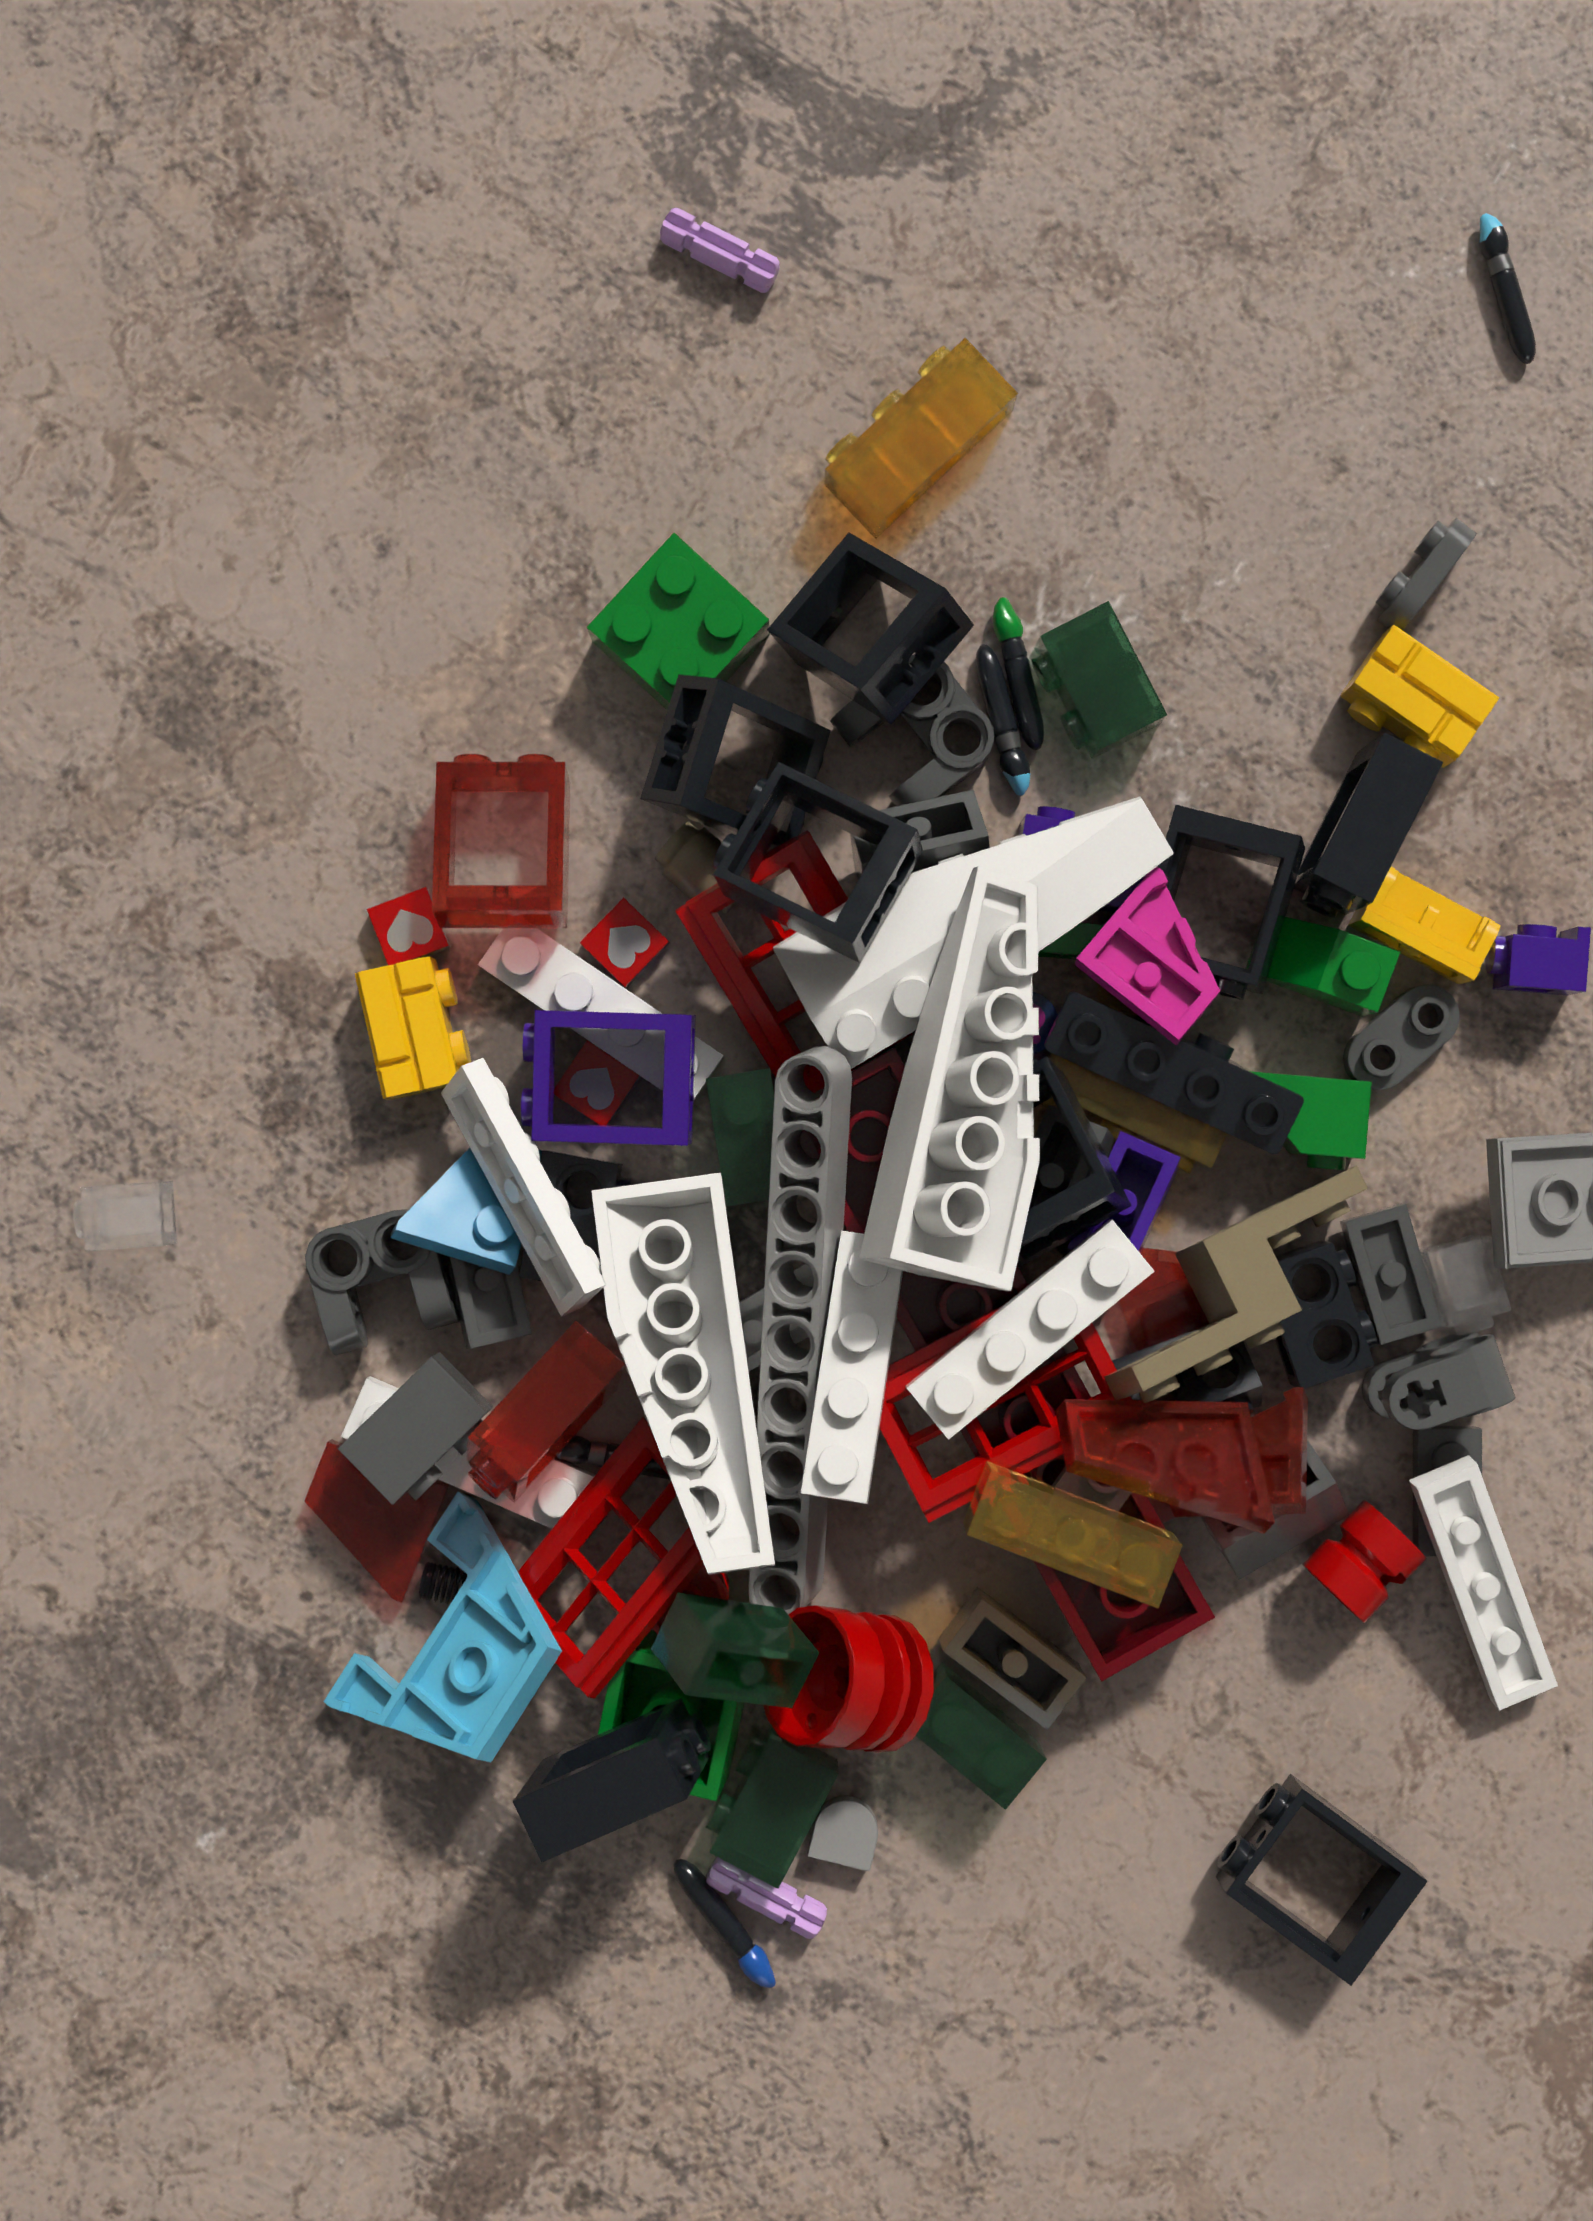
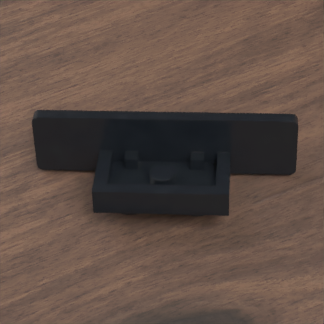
M1071 991L1067 994L1044 1043L1047 1051L1271 1154H1278L1281 1151L1304 1103L1303 1097L1298 1093L1245 1070L1238 1063L1230 1060L1234 1048L1199 1033L1195 1043L1182 1038L1176 1046L1138 1015L1135 1016L1122 1009L1119 1012L1076 991Z

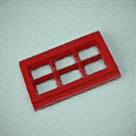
M808 830L792 837L766 853L750 880L762 886L790 869L814 912L820 916L826 915L848 900ZM718 883L685 902L686 904L677 908L675 912L776 1078L778 1069L784 1061L801 1053L784 1024L806 1010L799 999L777 1012L751 968L775 954L773 946L795 934L796 931L792 929L784 931L780 923L760 914L774 938L743 956L718 914L720 910L735 901L724 896ZM912 1033L908 1034L907 1036L893 1043L889 1047L885 1048L884 1050L880 1051L879 1053L875 1054L874 1056L851 1069V1071L855 1070L859 1066L863 1065L864 1063L868 1062L869 1060L873 1059L874 1057L893 1047L897 1043L911 1036ZM807 1064L803 1072L804 1082L807 1088L815 1093L825 1087L824 1077L815 1066L810 1067Z
M1000 1308L889 1364L880 1430L928 1523L1139 1415L1131 1396L1115 1400L1105 1380V1376L1117 1371L1093 1323L1073 1338L1078 1347L1077 1350L1028 1374L983 1411L985 1412L1025 1391L1041 1424L992 1448L976 1417L965 1427L980 1455L932 1479L916 1447L943 1434V1432L933 1423L910 1435L894 1403L911 1395L906 1388L909 1382ZM1085 1360L1101 1393L1054 1417L1038 1384Z
M644 1417L639 1420L518 1571L562 1650L555 1663L576 1688H580L588 1698L593 1699L598 1696L704 1565L690 1527L686 1529L669 1551L649 1531L677 1496L672 1481L640 1520L621 1500L653 1459L668 1474L648 1420ZM613 1510L631 1531L597 1572L579 1550ZM641 1541L660 1563L630 1600L625 1603L607 1581ZM571 1562L589 1583L556 1623L539 1603V1600ZM598 1593L617 1616L584 1655L568 1637L566 1632Z

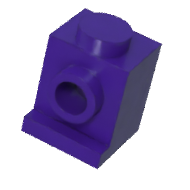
M1522 924L1517 926V934L1505 937L1497 936L1485 958L1486 972L1494 974L1492 989L1567 996L1586 992L1591 927L1578 926L1560 932V938H1556L1557 927Z

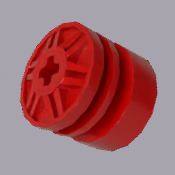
M818 1605L796 1608L780 1620L767 1641L760 1666V1695L766 1717L779 1737L796 1746L817 1748L842 1747L846 1750H863L876 1753L897 1751L914 1739L927 1719L934 1693L933 1662L926 1640L912 1623L894 1615H876L871 1612L853 1613L847 1609Z

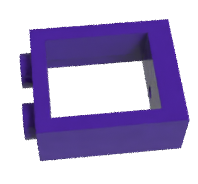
M535 1010V1022L525 1023L523 1030L524 1062H533V1088H523L521 1123L522 1126L532 1127L531 1141L680 1146L692 1144L696 1015ZM555 1028L665 1030L662 1127L553 1124Z

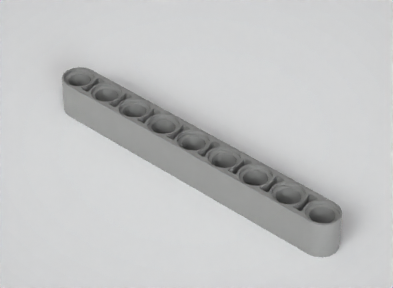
M828 1046L813 1047L784 1061L778 1069L775 1080L757 1436L775 1565L752 1568L749 1574L750 1603L758 1615L772 1623H779L781 1619L796 1608L806 1607L821 1590L824 1579L828 1498L801 1494L804 1473L794 1472L786 1465L783 1451L795 1454L800 1459L804 1472L841 1231L844 1229L852 1073L851 1066L846 1057L837 1049ZM807 1064L815 1066L824 1077L825 1087L822 1095L813 1093L804 1082L803 1072ZM802 1130L811 1132L820 1142L821 1155L819 1160L810 1158L804 1153L800 1145ZM798 1195L807 1197L814 1203L818 1215L815 1224L807 1222L800 1216L796 1204ZM794 1260L802 1261L810 1267L814 1277L813 1287L803 1285L797 1280L793 1271ZM790 1324L800 1326L806 1331L810 1338V1350L800 1348L794 1343L790 1336ZM787 1388L795 1389L803 1395L807 1405L806 1412L799 1411L790 1404L786 1394ZM779 1513L789 1515L796 1521L799 1526L800 1535L790 1533L784 1528L780 1521ZM776 1575L786 1577L791 1581L796 1589V1595L788 1594L782 1590L777 1582Z

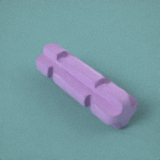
M672 208L660 230V240L663 244L681 253L686 248L690 250L691 258L733 279L740 275L745 279L743 284L761 293L769 291L777 278L780 268V262L777 257L759 248L754 253L748 249L749 243L705 221L700 226L696 224L695 216L679 208Z
M721 1851L715 1857L707 1873L706 1881L709 1886L726 1895H729L731 1891L736 1893V1896H738L737 1901L779 1924H782L784 1920L788 1921L791 1925L790 1930L807 1939H813L819 1933L827 1916V1908L823 1903L808 1895H804L803 1898L798 1897L796 1894L797 1889L755 1866H752L749 1870L743 1867L744 1861L727 1851Z

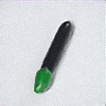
M1001 597L994 606L993 630L996 638L1002 643L1003 662H1005V671L1020 732L1024 741L1031 749L1039 750L1044 741V725L1029 658H1027L1028 654L1021 639L1023 626L1008 598Z

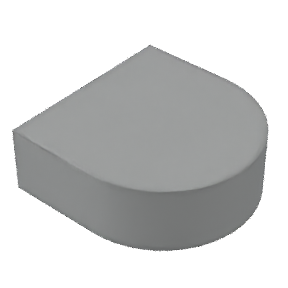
M838 1796L827 1801L816 1815L807 1851L808 1857L870 1872L878 1839L877 1820L871 1807L863 1800L854 1796Z

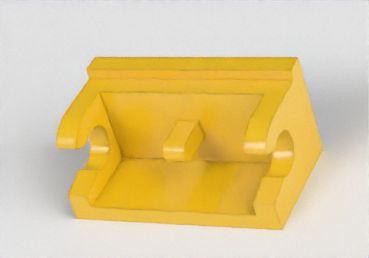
M1392 866L1373 903L1356 910L1348 926L1391 949L1399 951L1404 956L1457 984L1475 981L1481 970L1480 967L1501 927L1495 921L1485 916L1482 917L1401 874Z

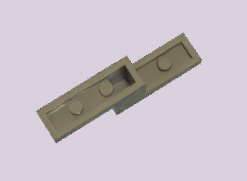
M1357 1165L1176 1252L1175 1255L1209 1324L1105 1376V1380L1115 1400L1117 1401L1139 1393L1144 1403L1150 1402L1180 1387L1175 1376L1176 1374L1193 1366L1197 1376L1202 1375L1233 1359L1228 1349L1229 1347L1245 1340L1249 1349H1252L1285 1333L1280 1321L1302 1311L1273 1249L1300 1237L1301 1235L1296 1224L1310 1217L1315 1226L1319 1227L1350 1212L1351 1209L1346 1199L1368 1189Z

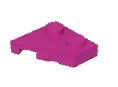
M1157 866L1146 875L1076 958L1075 966L1177 1046L1217 998L1220 989L1208 964L1201 959L1195 947L1196 939L1186 918L1181 917L1167 888L1168 880L1163 870Z

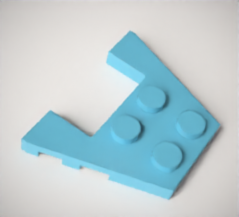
M457 1491L427 1540L467 1574L465 1582L400 1683L392 1678L372 1658L354 1653L323 1702L333 1709L362 1717L364 1720L404 1732L417 1739L491 1763L562 1650L481 1505L474 1497Z

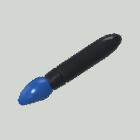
M676 1860L674 1872L678 1883L722 1942H725L726 1947L738 1957V1963L743 1973L761 1987H774L776 1984L774 1973L763 1948L753 1944V1940L746 1929L742 1928L743 1925L717 1891L709 1886L706 1881L707 1878L687 1860Z

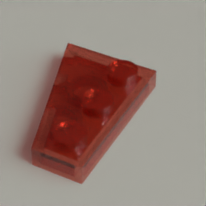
M1064 1399L1056 1410L1067 1472L1265 1534L1275 1524L1248 1402L1150 1401L1144 1403L1143 1400Z

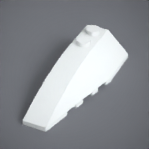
M1137 797L1059 823V826L1028 836L1022 834L1000 841V845L966 856L960 854L938 861V865L911 873L861 963L798 932L773 946V949L807 1014L828 1047L837 1049L843 1054L852 1069L917 1029L924 1002L948 932L974 867L980 866L1038 885L1039 952L1123 893L1173 855L1174 852L1142 798ZM845 903L822 917L835 922Z
M980 866L972 869L941 952L906 1061L888 1128L859 1259L927 1277L1003 1291H1011L1040 1161V1138H1034L1033 1102L1039 1101V1075L1033 1074V1036L1039 1035V1008H1033L1032 974L1038 971V885Z
M721 1173L592 1190L601 1272L606 1283L603 1288L607 1319L707 1573L711 1575L775 1565Z

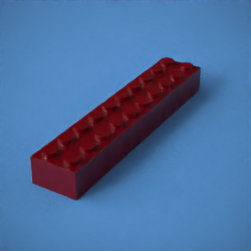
M895 1048L851 1072L852 1089L844 1225L848 1232L865 1234L888 1128L905 1068ZM824 1088L816 1091L815 1094L822 1095ZM802 1130L800 1145L804 1153L810 1158L819 1160L821 1155L820 1142L814 1134ZM1016 1268L1011 1291L981 1287L903 1271L896 1318L916 1351L1000 1308L1025 1289L1028 1284L1019 1268ZM1061 1347L1032 1372L1067 1355L1065 1349ZM1074 1366L1038 1384L1054 1417L1092 1398ZM1025 1391L977 1416L992 1448L1041 1424ZM966 1427L962 1428L960 1432L974 1457L979 1456L980 1454ZM1110 1430L1097 1436L1115 1439ZM1078 1446L994 1489V1492L1102 1682L1214 1619L1215 1616L1138 1480L1133 1492L1093 1548L1085 1555L1075 1559H1059L1048 1554L1040 1546L1032 1528L1035 1508L1075 1451L1080 1447ZM1102 1461L1094 1469V1479L1100 1484L1111 1483L1116 1478L1117 1467L1111 1461ZM1073 1515L1060 1517L1055 1525L1056 1534L1063 1538L1072 1537L1079 1529L1078 1518Z

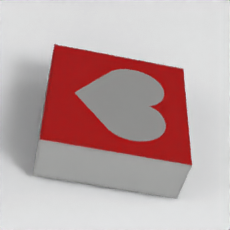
M427 887L367 909L388 965L428 957L451 948L434 900Z
M623 897L581 940L580 944L627 988L670 942Z
M587 1040L554 1088V1095L597 1124L608 1125L641 1076Z

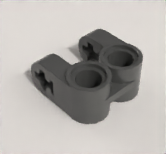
M915 654L910 657L909 663L913 661ZM945 662L932 675L937 680L941 689L939 697L928 705H917L910 701L900 713V716L909 724L934 759L889 795L895 806L946 795L978 770L989 757L994 742L993 726L988 716L975 705L954 678L949 666ZM853 700L830 720L849 747L864 739L886 722ZM955 724L969 725L976 730L979 736V747L967 756L952 754L947 750L943 742L944 733Z
M409 1209L393 1210L327 1228L317 1233L310 1241L305 1254L306 1269L329 1348L335 1356L366 1348L368 1345L365 1321L356 1287L409 1273L418 1310L427 1330L460 1321L445 1255L419 1247L413 1257L404 1259L398 1257L389 1245L391 1231ZM338 1240L349 1242L357 1253L356 1267L347 1276L336 1273L328 1262L330 1247Z
M1477 1330L1448 1335L1428 1342L1414 1351L1382 1361L1369 1369L1364 1376L1361 1387L1363 1399L1369 1409L1377 1415L1392 1419L1402 1426L1415 1430L1428 1429L1457 1418L1491 1411L1512 1402L1516 1398L1494 1335L1479 1336ZM1391 1374L1392 1376L1386 1381L1385 1376ZM1413 1381L1416 1392L1409 1390L1407 1384ZM1383 1390L1382 1399H1379L1378 1391Z

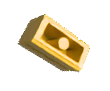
M1394 624L1378 639L1340 695V697L1351 704L1347 711L1358 723L1376 732L1385 727L1404 740V743L1442 761L1441 767L1443 768L1456 761L1475 735L1476 730L1484 722L1499 699L1494 693Z
M429 956L355 973L383 1099L394 1100L443 1089L462 1065L471 1063L470 1051L464 1031L453 1032L447 1007L455 1006L458 1002L454 981L449 968L439 970L437 960Z

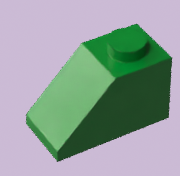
M1285 917L1266 981L1363 1017L1378 1013L1400 952L1340 929ZM1256 941L1254 943L1253 949L1251 951L1245 969H1248Z
M1250 1071L1298 1093L1304 1099L1303 1106L1283 1144V1147L1289 1154L1307 1155L1306 1167L1343 1171H1345L1346 1158L1365 1159L1372 1082Z

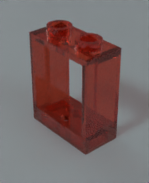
M462 754L454 757L453 762H436L432 912L440 928H568L570 779L565 762H555L553 757L543 754L522 755L517 758V762H492L489 757L480 754ZM457 792H548L546 885H454Z
M575 1321L468 1436L467 1461L472 1467L468 1472L469 1477L492 1498L497 1499L504 1493L515 1503L617 1391L625 1363L581 1324Z

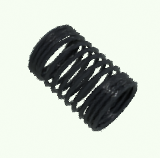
M428 1561L425 1564L420 1582L419 1598L429 1601L432 1599L436 1577L440 1569L434 1601L438 1600L441 1581L445 1572V1580L440 1596V1603L443 1602L447 1581L451 1572L445 1602L448 1604L456 1573V1585L452 1600L458 1592L461 1577L463 1585L467 1574L463 1570L460 1571L459 1568L454 1570L453 1566L448 1569L447 1565L442 1567L439 1564L437 1566L436 1563L433 1564Z

